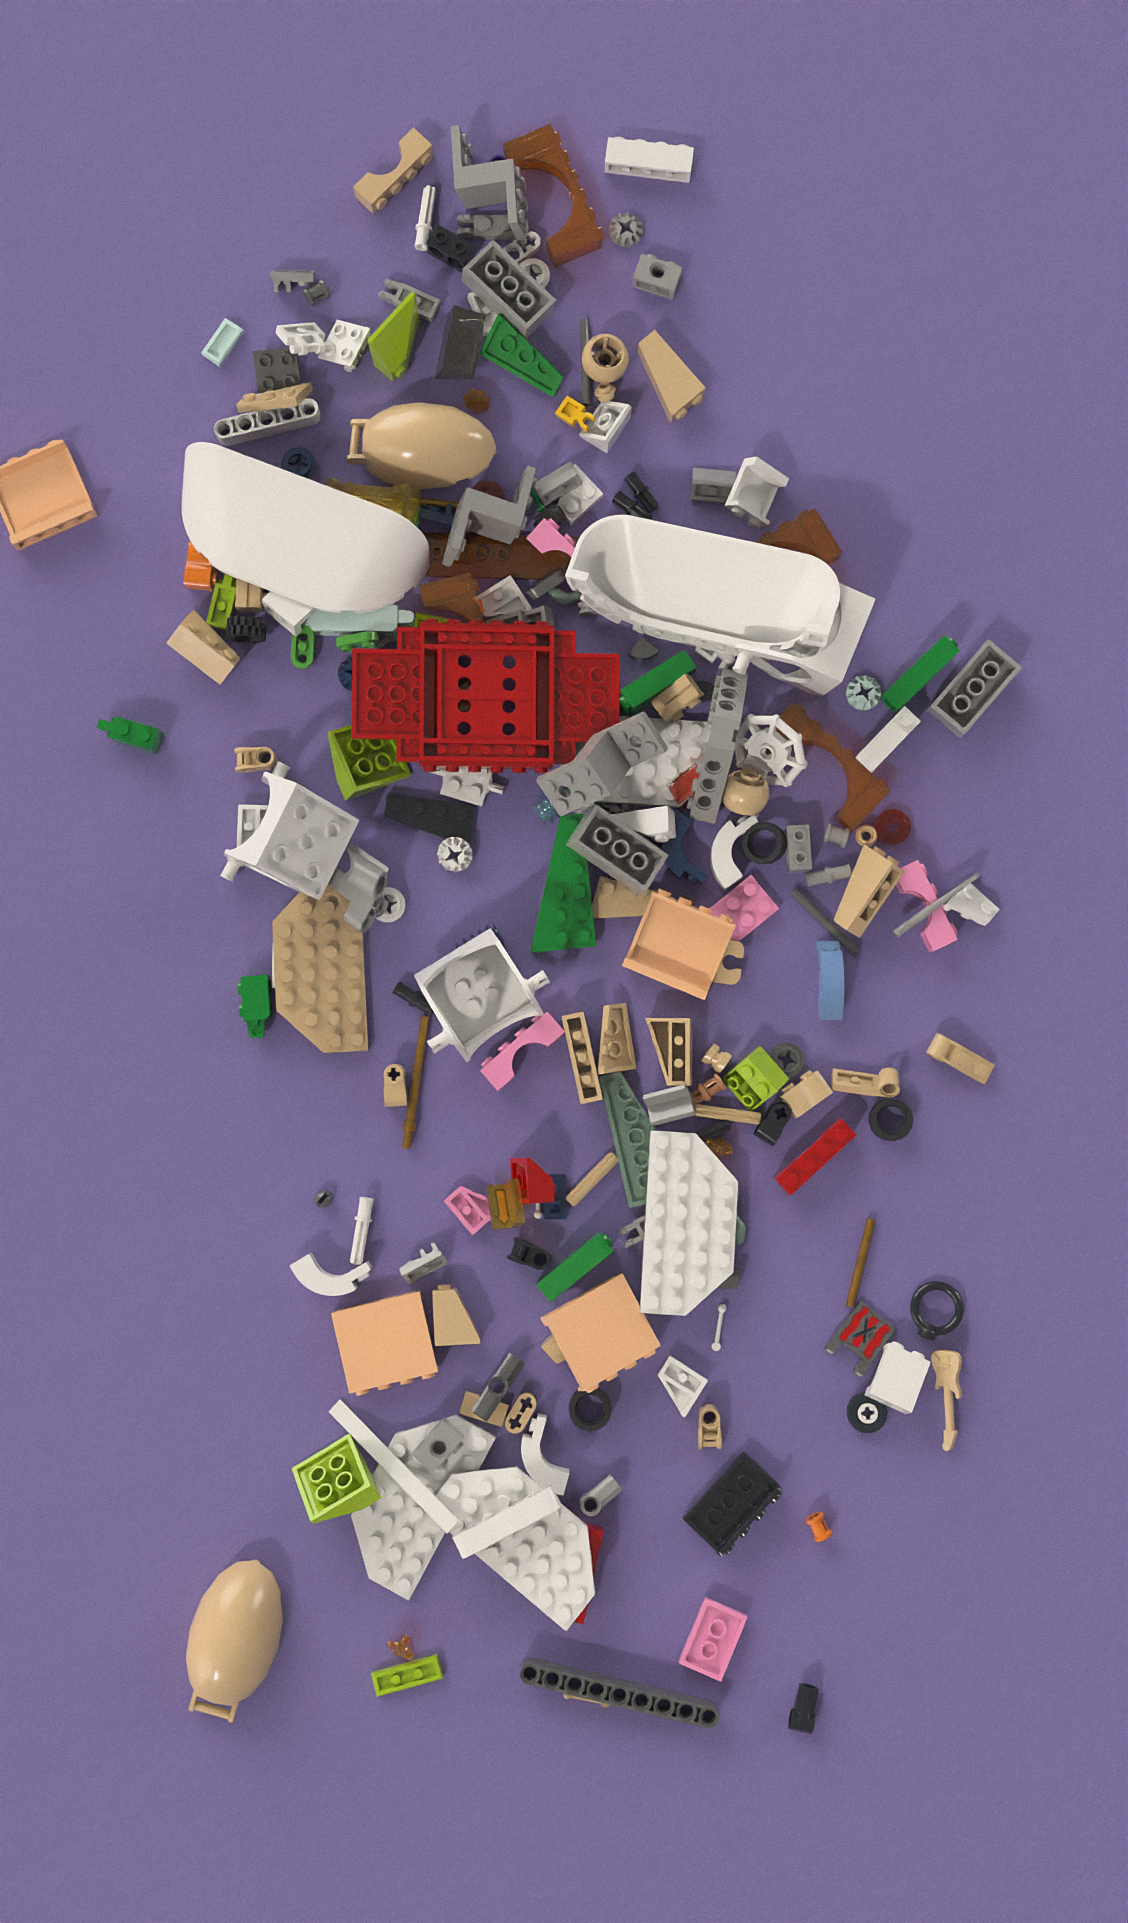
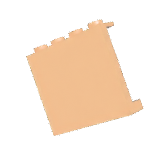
M62 439L53 440L43 448L32 449L27 455L20 458H11L6 464L0 466V513L10 533V541L18 551L98 516L69 448Z
M660 888L658 891L653 890L622 966L705 1000L736 924L733 923V918L721 914L718 917L712 914L713 910L700 905L697 908L692 906V902L688 899L679 897V900L670 897L671 893Z
M623 1273L611 1276L540 1318L544 1326H548L572 1370L579 1384V1387H577L578 1391H587V1393L594 1391L599 1387L598 1383L603 1380L610 1381L618 1376V1371L623 1368L628 1370L637 1365L636 1360L641 1357L646 1359L656 1353L655 1349L661 1346L644 1313H640V1305Z
M421 1290L335 1310L331 1313L349 1394L355 1392L356 1396L369 1393V1389L377 1387L378 1390L391 1387V1383L400 1382V1385L413 1382V1378L419 1376L422 1379L432 1378L439 1371L422 1303Z

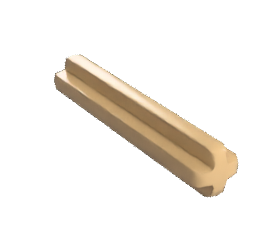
M697 1104L695 1108V1115L700 1117L757 1125L761 1122V1113L701 1104Z
M609 1152L566 1196V1200L572 1206H576L617 1164V1156Z

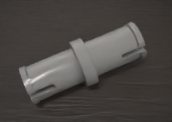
M849 864L829 868L828 866L824 867V870L805 873L808 887L822 883L832 884L833 881L851 878L852 875Z

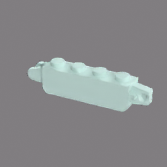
M394 603L382 609L358 614L355 610H342L341 613H332L317 609L301 625L309 626L316 636H345L376 631L379 637L396 636L398 627H413L415 614L409 610H399L398 605H394Z

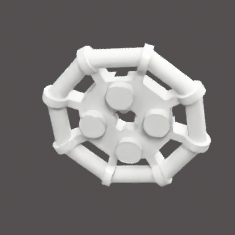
M749 714L745 717V721L739 727L735 745L736 765L738 768L757 771L766 779L768 785L789 787L802 769L807 767L801 740L803 737L801 733L798 734L781 720L780 715L754 716ZM758 725H770V728L759 729ZM778 728L790 739L786 740L776 732V729ZM750 729L752 736L750 739H747L744 735ZM791 745L794 746V752H795V757H796V758L791 757V754H790L791 751H792ZM743 746L745 750L748 749L749 754L747 757H745ZM765 748L770 749L772 754L770 753L769 755H767L765 753ZM786 764L793 766L788 773H785L783 769ZM774 772L773 774L777 776H767V773Z

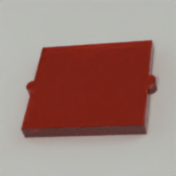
M696 763L692 764L684 772H680L679 776L667 785L678 805L694 793V791H691L693 779H698L699 774L696 773ZM688 800L679 807L681 811L687 808Z

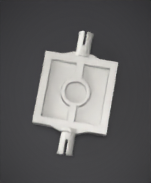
M437 768L440 771L431 772L443 776L441 795L483 807L485 797L489 791L502 795L505 787L504 785L492 782L493 773L490 772V769H481L480 773L468 772V769L459 768V772H446V768Z

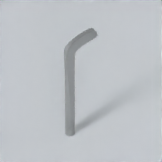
M978 872L975 873L968 880L912 916L893 930L894 935L899 938L976 880L980 874Z

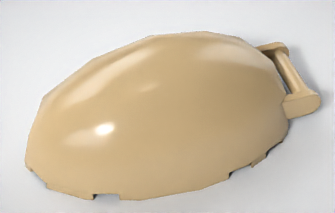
M417 402L389 407L378 412L371 419H352L350 421V427L352 428L350 450L346 462L351 465H365L366 470L371 475L380 478L387 484L402 485L403 488L419 490L449 487L457 484L456 481L466 478L468 480L473 479L489 467L488 464H490L497 449L492 433L479 420L453 406ZM360 430H364L362 454H358Z
M257 1559L236 1562L222 1571L201 1598L190 1625L186 1650L189 1682L194 1689L188 1711H200L228 1719L229 1723H233L239 1702L251 1696L268 1675L279 1648L283 1611L281 1608V1590L274 1574L261 1565ZM198 1697H200L215 1704L232 1706L231 1710L219 1706L197 1701Z

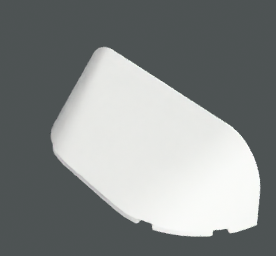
M196 442L190 444L185 451L182 489L184 527L199 554L202 553L213 567L223 573L313 608L332 613H341L342 610H355L358 614L382 609L399 601L404 597V593L412 587H416L422 581L430 568V553L427 539L412 522L392 510L216 444Z
M630 515L609 516L589 526L576 544L565 575L570 588L573 591L578 589L582 593L580 599L586 605L617 624L623 620L633 624V631L694 647L698 646L703 649L733 656L739 655L734 650L736 643L776 651L797 658H807L816 655L819 648H824L828 641L840 599V586L835 573L824 561L815 556ZM760 657L767 662L770 661L768 658Z

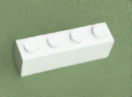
M608 137L605 173L689 183L694 148L684 144L676 146L668 145L665 142L652 143L642 139L627 140L623 137Z

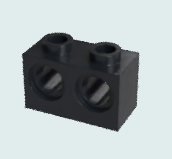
M438 224L426 242L429 255L461 273L463 268L476 257L475 245Z

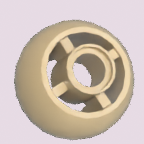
M600 334L592 337L586 343L582 352V366L591 379L600 383H611L618 380L626 371L629 363V354L625 344L618 337L611 334ZM605 360L609 365H601L599 361Z
M742 769L734 771L727 777L722 801L725 807L735 813L756 815L764 809L769 800V785L766 779L755 770Z

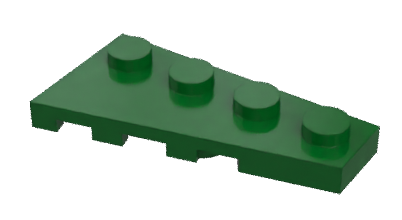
M501 314L497 315L479 354L548 395L555 397L565 377Z

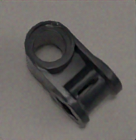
M780 1102L772 1104L760 1124L757 1125L753 1135L774 1146L791 1117L790 1108ZM783 1107L782 1112L785 1113V1115L783 1117L779 1116L778 1118H776L777 1114L775 1113V1110H780Z
M514 1237L515 1243L511 1254L507 1255V1259L537 1270H543L549 1266L552 1258L548 1250L524 1239ZM536 1254H545L547 1263L545 1265H538L535 1262Z

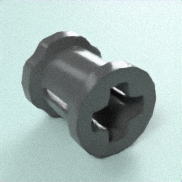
M322 279L319 280L318 284L308 289L306 287L303 288L305 297L311 307L319 300L331 297Z

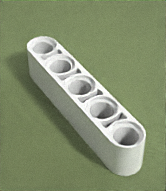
M307 398L298 406L253 411L221 419L215 423L214 432L222 445L230 446L317 424L320 421L321 413L317 402ZM308 409L315 410L311 415L305 414ZM287 414L294 415L290 420L284 419ZM265 420H273L271 424L263 425ZM250 424L251 428L249 430H242L244 425ZM223 430H230V433L228 435H221V432Z
M552 1485L457 1533L452 1538L462 1559L555 1512L562 1505Z

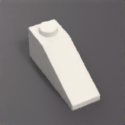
M904 706L855 758L872 773L921 721Z
M668 806L612 814V816L642 837L656 842H667L670 838H676L675 812Z

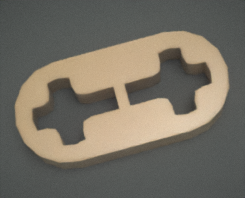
M523 1392L517 1397L505 1419V1427L509 1432L514 1434L524 1429L537 1405L534 1394ZM527 1397H530V1403L533 1405L531 1407L527 1406L524 1412L521 1411L523 1402L520 1400L522 1398L526 1400ZM519 1413L521 1415L519 1419L521 1426L516 1425L512 1428L509 1419H515Z

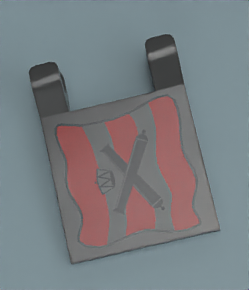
M860 1300L835 1335L825 1345L824 1349L828 1353L834 1354L841 1343L861 1358L853 1368V1373L862 1377L896 1328Z

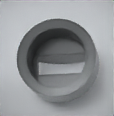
M328 1190L318 1191L314 1198L316 1205L321 1208L330 1206L333 1202L332 1193ZM324 1194H327L328 1197L320 1204L318 1201Z

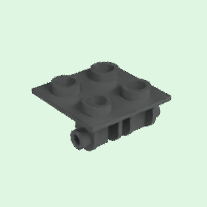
M290 348L253 351L258 394L301 384L298 353L291 354Z

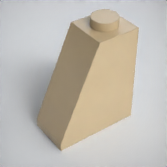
M451 1284L437 1285L438 1289L432 1291L435 1346L480 1344L481 1335L457 1288H451Z

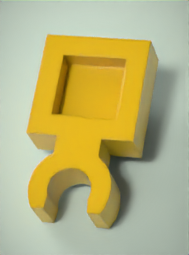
M569 396L564 399L555 412L557 418L572 427L579 423L581 429L585 432L589 431L588 426L584 424L585 421H596L593 414L584 413L586 411L585 406Z

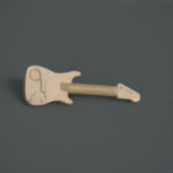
M938 1350L932 1353L931 1361L936 1373L935 1389H940L941 1386L944 1388L946 1430L943 1431L944 1443L942 1447L945 1451H949L953 1448L958 1434L954 1424L953 1392L957 1399L962 1397V1390L959 1384L962 1357L956 1351Z

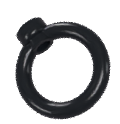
M931 1281L923 1284L915 1291L910 1302V1313L914 1323L919 1328L917 1335L935 1341L936 1336L949 1334L959 1326L964 1314V1305L960 1294L954 1287L945 1282ZM933 1290L947 1293L955 1305V1313L952 1320L940 1327L926 1323L919 1312V1303L922 1297Z

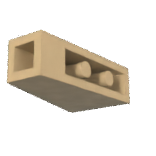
M656 330L652 331L638 343L637 352L668 420L672 423L676 419H682L691 406L694 405L696 407L704 400L706 388Z
M866 845L862 848L833 920L859 938L905 872L898 867L900 862L891 856L884 858L886 853L876 846L873 850Z

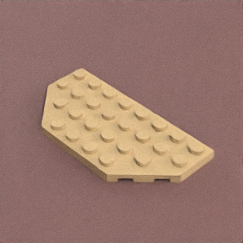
M329 884L320 900L299 892L272 921L276 1011L310 1040L322 1053L368 1051L363 933L344 921V914L350 901Z

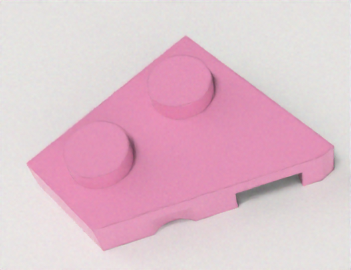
M460 1186L443 1201L471 1235L475 1234L492 1219L489 1198Z

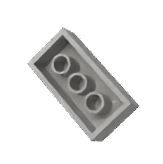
M494 240L463 268L461 281L497 315L501 314L525 338L554 312L556 299Z
M988 639L927 711L961 738L1022 667Z
M597 804L588 808L566 843L568 847L637 895L647 891L668 857V854Z

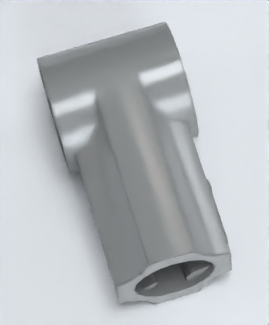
M611 1474L580 1498V1507L586 1516L597 1515L602 1507L623 1490ZM594 1499L597 1504L595 1508L589 1510L584 1507L585 1501Z

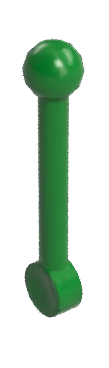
M531 490V494L537 504L536 509L541 513L545 510V506L540 503L535 490Z

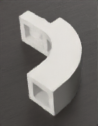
M746 815L736 822V827L731 820L728 821L718 832L712 844L710 852L711 870L723 891L743 877L733 862L731 849L737 838L743 835L752 825L758 823L754 815L749 818Z
M313 1253L290 1265L297 1279L305 1287L315 1293L327 1296L344 1295L356 1290L358 1286L354 1280L357 1279L358 1282L370 1276L368 1271L373 1269L370 1262L367 1261L346 1274L333 1275L320 1267Z
M538 1413L536 1419L532 1418L529 1431L533 1432L532 1435L523 1432L521 1443L522 1460L528 1474L542 1488L552 1485L555 1493L563 1496L569 1476V1469L554 1465L543 1456L540 1449V1441L547 1415Z

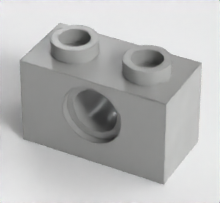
M641 254L633 276L632 287L673 300L681 278L682 267L672 261L665 262L659 260L654 255ZM654 273H661L663 276L660 277V278H657V277L653 276V274H654Z
M443 1417L413 1451L412 1456L431 1473L436 1469L441 1471L448 1462L446 1457L451 1452L455 1454L463 1446L462 1439L464 1434ZM441 1441L446 1445V1449L438 1452L434 1448V1443Z

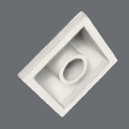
M612 401L601 402L593 413L596 421L592 422L589 420L586 424L589 431L585 432L582 430L579 436L603 452L608 453L631 419L632 407L629 404Z

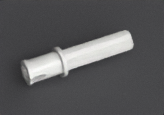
M430 185L423 189L419 222L415 227L417 235L414 247L420 251L427 250L426 242L433 230L431 222L436 188Z
M360 1197L358 1214L354 1218L357 1222L350 1262L355 1265H361L363 1262L369 1222H372L373 1198Z

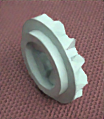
M867 675L857 676L849 682L846 688L847 700L851 706L858 710H869L875 707L880 700V685L875 681V678L868 677ZM861 686L865 690L872 689L867 694L868 698H865L864 695L856 696L861 691Z

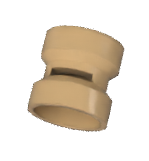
M713 1043L701 1061L706 1065L711 1063L714 1070L720 1073L732 1055L728 1052H720L719 1046Z

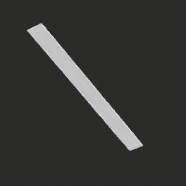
M341 1400L331 1408L329 1413L446 1533L457 1524L459 1520Z

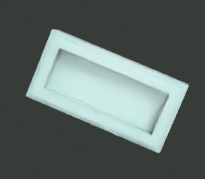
M225 318L201 352L202 356L221 367L244 334V330Z

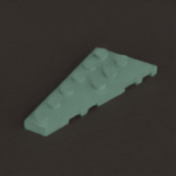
M621 1072L599 1076L629 1208L646 1204L650 1131L657 1130L651 1125L650 1119Z

